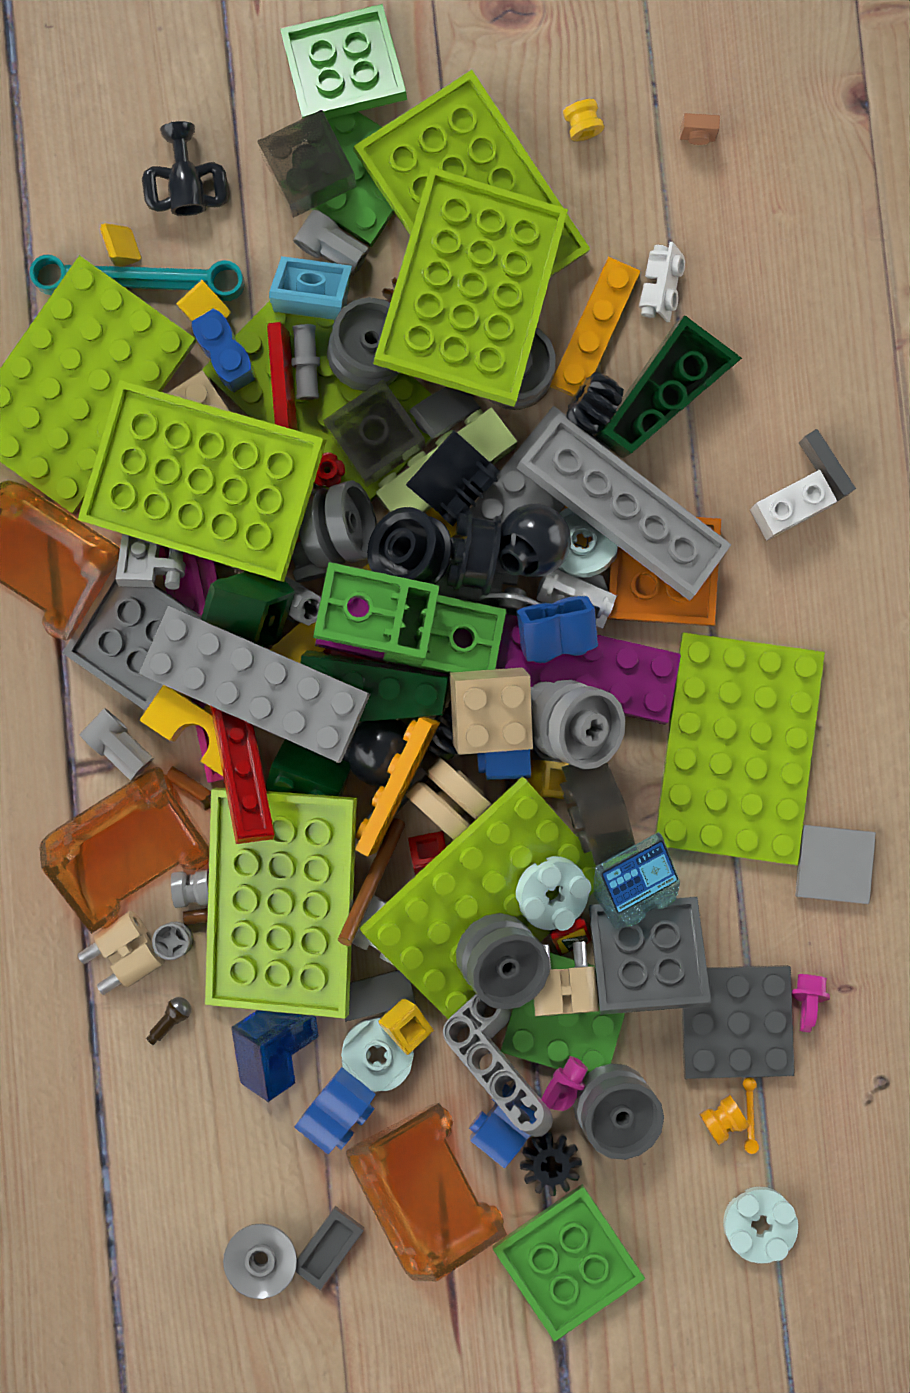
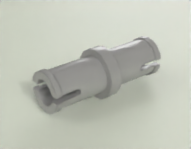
M311 324L293 326L295 358H292V367L296 368V399L314 400L319 398L317 367L320 366V358L316 357V326Z

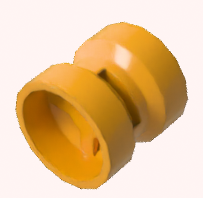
M731 1095L720 1101L716 1111L708 1108L699 1114L718 1146L728 1140L730 1131L732 1133L734 1131L741 1132L749 1127L746 1118Z

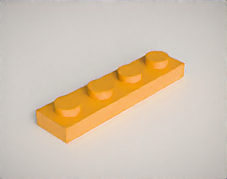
M608 256L552 379L551 388L573 397L586 378L596 372L640 275V270Z
M425 716L419 717L418 721L413 720L408 726L403 737L407 744L402 754L397 753L388 767L387 773L391 774L386 787L380 786L371 803L375 809L370 819L365 818L358 828L355 838L359 839L355 848L356 851L367 857L377 853L440 722Z

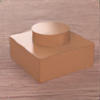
M684 113L680 126V140H688L693 145H705L709 142H715L720 128V115Z

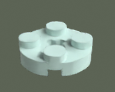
M569 508L561 511L559 514L565 519L570 530L571 547L566 560L558 569L576 578L592 577L605 571L617 558L618 546ZM582 533L585 538L591 536L593 541L589 542V547L586 549L575 547L573 544L577 542L576 535Z
M553 856L546 858L548 861L538 866L534 863L525 870L517 884L516 900L519 902L521 913L533 926L544 930L558 929L564 931L571 928L575 919L583 912L591 891V884L582 870L572 861L563 857ZM559 886L558 896L553 900H549L546 892L548 890L554 891Z
M382 1017L364 1020L355 1025L347 1034L341 1053L343 1068L371 1091L376 1092L389 1091L399 1086L410 1073L414 1057V1051L406 1055L380 1026L378 1021ZM371 1046L376 1048L383 1046L387 1050L384 1053V1057L387 1059L386 1062L382 1064L379 1061H375L372 1064L369 1061L371 1052L368 1049Z
M752 1187L745 1190L746 1192L740 1194L737 1198L734 1197L729 1202L723 1219L724 1232L734 1251L742 1258L754 1263H770L783 1260L787 1256L788 1251L793 1247L798 1234V1219L792 1205L779 1192L767 1187ZM760 1216H766V1222L770 1224V1228L764 1230L763 1234H757V1230L751 1227L752 1221H758Z

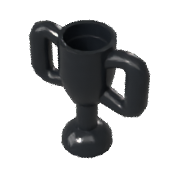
M175 121L161 126L160 132L162 137L167 142L173 144L175 163L172 165V168L152 166L143 172L142 187L144 201L148 208L156 212L171 209L174 215L192 216L204 212L206 206L216 208L226 204L229 197L226 171L223 166L215 162L194 166L189 161L187 142L191 140L195 133V125L187 121ZM208 173L212 174L215 197L204 194L200 177ZM156 177L168 180L169 197L162 201H159Z

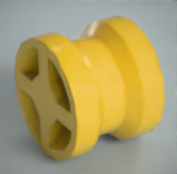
M595 99L577 101L563 110L564 119L571 126L569 134L572 141L590 139L604 130L603 120L598 118L596 114L598 105Z

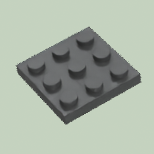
M117 562L62 653L146 711L163 684L140 675L139 672L167 607H173L200 620L201 615L156 585L155 587L118 586L116 581Z
M698 897L642 901L620 914L616 912L613 903L589 905L600 1015L710 1006L711 997ZM628 902L620 906L619 908L622 909L623 907L631 904L632 902Z
M791 966L707 967L711 997L710 1006L682 1008L685 1079L795 1076Z

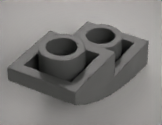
M446 386L413 406L410 413L416 419L419 429L433 439L447 433L457 423L466 420L471 414L481 409V407L469 393Z

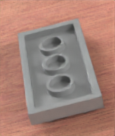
M555 406L549 410L503 467L501 473L496 477L499 481L497 483L494 482L486 492H483V499L479 497L475 502L477 505L471 507L469 511L472 512V517L493 521L495 516H500L502 524L510 512L527 504L546 505L558 513L565 507L563 503L516 468L559 413L566 417L563 412ZM591 436L593 439H595L598 443H600V444H601L602 446H604L606 449H608V450L610 449L607 445H605L603 442H601V441H600L599 439H597L595 436Z

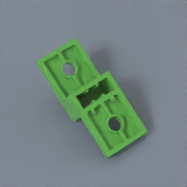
M329 562L313 638L384 652L383 660L447 674L452 672L495 670L506 609L438 595L439 585ZM354 598H361L368 604L369 611L363 617H354L347 609L348 602ZM458 629L469 631L473 637L472 645L467 648L458 647L454 643L453 633Z

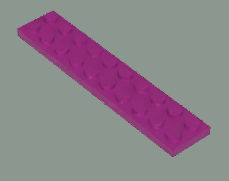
M354 598L347 604L349 613L354 617H363L369 611L368 604L361 598ZM505 614L495 669L524 668L530 675V687L540 682L555 683L562 680H573L613 694L622 705L624 716L663 725L668 723L681 658L680 653L597 635L598 646L583 655L561 654L546 663L527 661L521 650L518 617ZM458 629L453 633L454 643L458 647L467 648L472 645L473 637L469 631ZM316 638L315 646L409 666L383 660L384 652Z

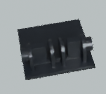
M453 430L407 482L406 486L437 511L450 525L454 526L458 520L459 513L465 514L466 511L471 509V505L475 507L477 505L475 503L478 497L483 499L484 495L482 493L486 492L494 482L497 483L499 481L496 477L501 471Z

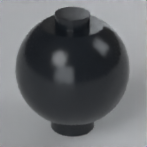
M527 504L516 508L507 515L501 524L500 553L498 555L501 567L511 575L520 574L526 577H542L556 571L564 563L570 551L571 534L568 524L556 510L546 505Z
M400 719L359 722L342 760L349 762L351 771L361 781L372 786L386 787L391 774L387 773L388 767L393 757L397 753L402 754L407 744L403 737L408 726Z

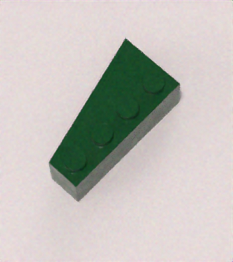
M684 315L674 324L623 396L622 402L610 422L595 437L617 455L625 458L739 362L742 357Z
M307 650L301 655V664L370 694L359 722L442 715L445 709L450 674Z

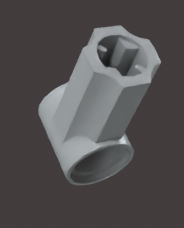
M312 210L293 239L294 243L313 257L320 258L321 256L331 263L352 266L351 275L354 276L365 262L369 248L339 230L338 225L328 216L317 210Z
M285 577V581L295 591L287 620L292 623L298 621L308 626L316 622L321 597L296 581Z
M104 708L79 735L101 756L105 755L126 777L134 780L149 766L154 758L127 733V727L109 710Z

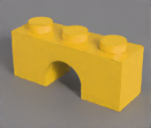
M163 685L139 721L173 742L177 740L182 731L187 727L200 725L205 729L209 737V747L200 762L223 776L210 705L206 704L204 708H201L191 701L192 697Z

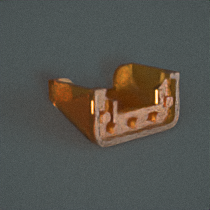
M3 481L0 483V583L46 612L42 618V624L46 632L52 637L66 642L72 638L116 566L120 547L27 486L15 481Z
M160 767L144 772L49 833L39 846L41 869L91 934L100 928L106 929L118 919V913L121 908L120 902L178 864L186 870H198L204 867L209 862L210 849L209 841Z
M440 1102L423 1108L357 1143L346 1151L349 1165L405 1273L414 1281L437 1282L507 1235L503 1227L504 1219L501 1212L494 1205L489 1206L485 1202H478L446 1140L452 1133L453 1120L450 1113L441 1106Z

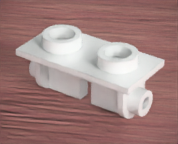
M673 242L669 243V248L663 245H655L654 250L649 253L645 277L647 279H657V283H644L639 308L642 309L641 315L644 317L654 318L656 312H658L666 322H670L672 311H675L677 308L678 291L676 288L678 278L684 273L685 258Z
M560 570L547 575L537 597L538 601L553 604L564 598L588 596L595 608L596 626L603 629L617 595Z

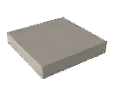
M803 825L795 896L869 904L876 832Z

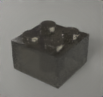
M322 109L257 141L261 156L293 218L356 187L354 171Z
M383 379L323 420L325 429L366 488L425 448V438Z
M606 762L598 768L581 769L571 764L563 766L562 771L565 782L559 785L566 804L572 803V807L566 809L573 829H581L576 834L583 854L590 852L595 865H599L636 852L637 848L625 801L608 763Z

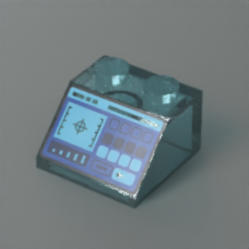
M658 832L595 866L593 894L615 929L625 924L627 927L639 923L648 911L656 907L664 909L677 899L680 880L661 834Z

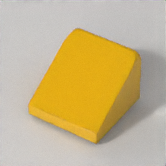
M107 223L101 225L100 230L109 257L115 266L124 267L141 260L133 231L129 227Z
M203 280L176 303L191 323L213 308L218 310L225 318L231 314L228 307Z
M530 760L531 778H528V782L541 797L571 798L573 765L563 762Z
M407 999L400 1000L378 1021L380 1026L406 1055H409L434 1031L419 1008Z

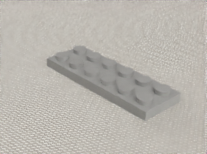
M561 413L555 417L516 467L689 601L696 595L731 546L728 541Z
M170 606L166 609L139 672L140 675L340 763L370 697V694Z

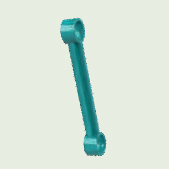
M42 255L31 264L30 278L42 293L52 295L72 265H64L56 256ZM227 260L216 262L210 269L95 266L125 288L191 290L203 280L220 300L231 301L238 298L245 287L244 277L240 268L235 263ZM49 264L58 265L61 269V277L58 282L51 286H45L38 282V274L44 266ZM231 270L237 273L238 284L234 289L227 292L218 290L213 284L216 275L221 271Z

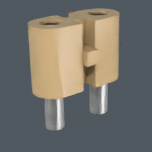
M133 911L127 912L94 934L95 943L78 953V958L83 964L88 963L101 953L104 958H108L112 963L110 968L114 973L97 984L98 990L103 995L120 984L130 987L165 963L164 959L155 953L152 940L150 941L146 934L148 933L146 927Z
M586 942L573 943L575 967L568 969H551L550 948L548 944L543 945L549 956L550 973L545 986L534 998L535 1016L598 1012L595 967H589L587 964Z

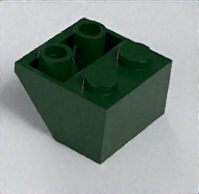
M248 571L228 578H220L210 584L201 620L265 648L280 641L295 591L286 581H278Z
M285 739L271 765L265 787L266 791L342 797L351 768L349 762L344 760L341 763Z

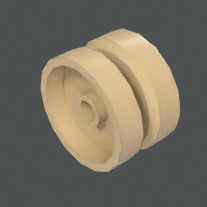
M439 757L427 770L428 777L441 788L436 794L424 782L417 781L405 795L446 834L455 840L470 826L462 818L466 812L476 820L492 804L482 796L483 791L460 770L456 772Z

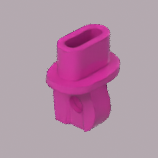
M798 974L797 989L792 990V996L797 1001L802 1002L799 1031L810 1033L812 1027L816 1024L818 1003L830 1000V994L826 993L827 978Z
M570 1056L564 1068H558L554 1072L553 1079L548 1084L541 1100L549 1109L559 1111L569 1109L576 1101L578 1090H584L585 1088L582 1080L588 1068L581 1060Z

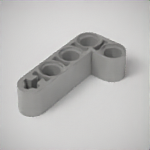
M475 994L444 1024L443 1037L512 1123L528 1135L534 1137L542 1136L552 1126L553 1117L550 1109L491 1040L509 1022L511 1009L503 1010L497 1008L493 1016L485 1018L484 1011L488 1005ZM464 1027H469L470 1034L467 1040L458 1043L457 1036L460 1030ZM491 1053L493 1057L492 1064L487 1069L481 1070V1058ZM514 1080L516 1084L515 1092L511 1096L504 1098L502 1095L503 1086L507 1082ZM525 1105L535 1112L534 1116L537 1119L535 1123L531 1124L529 1122L530 1117L519 1107Z

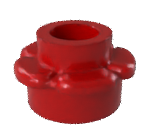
M323 453L314 483L320 487L326 486L328 488L339 484L342 476L345 475L343 461L338 460L337 455L333 453ZM329 467L331 471L330 473H325L324 469Z

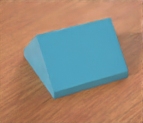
M281 256L269 291V299L274 312L335 320L341 309L347 305L352 266Z

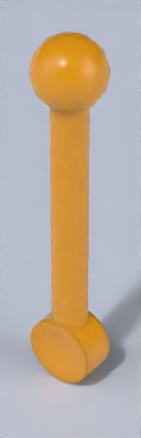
M747 1077L742 1083L743 1088L746 1090L747 1122L749 1124L747 1128L748 1139L744 1142V1149L749 1154H755L759 1150L754 1130L753 1090H755L757 1083L754 1078Z

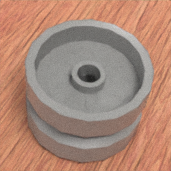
M573 680L557 681L546 687L535 700L531 711L534 745L542 754L581 769L598 768L608 762L619 749L625 733L624 712L622 705L615 696L604 690Z

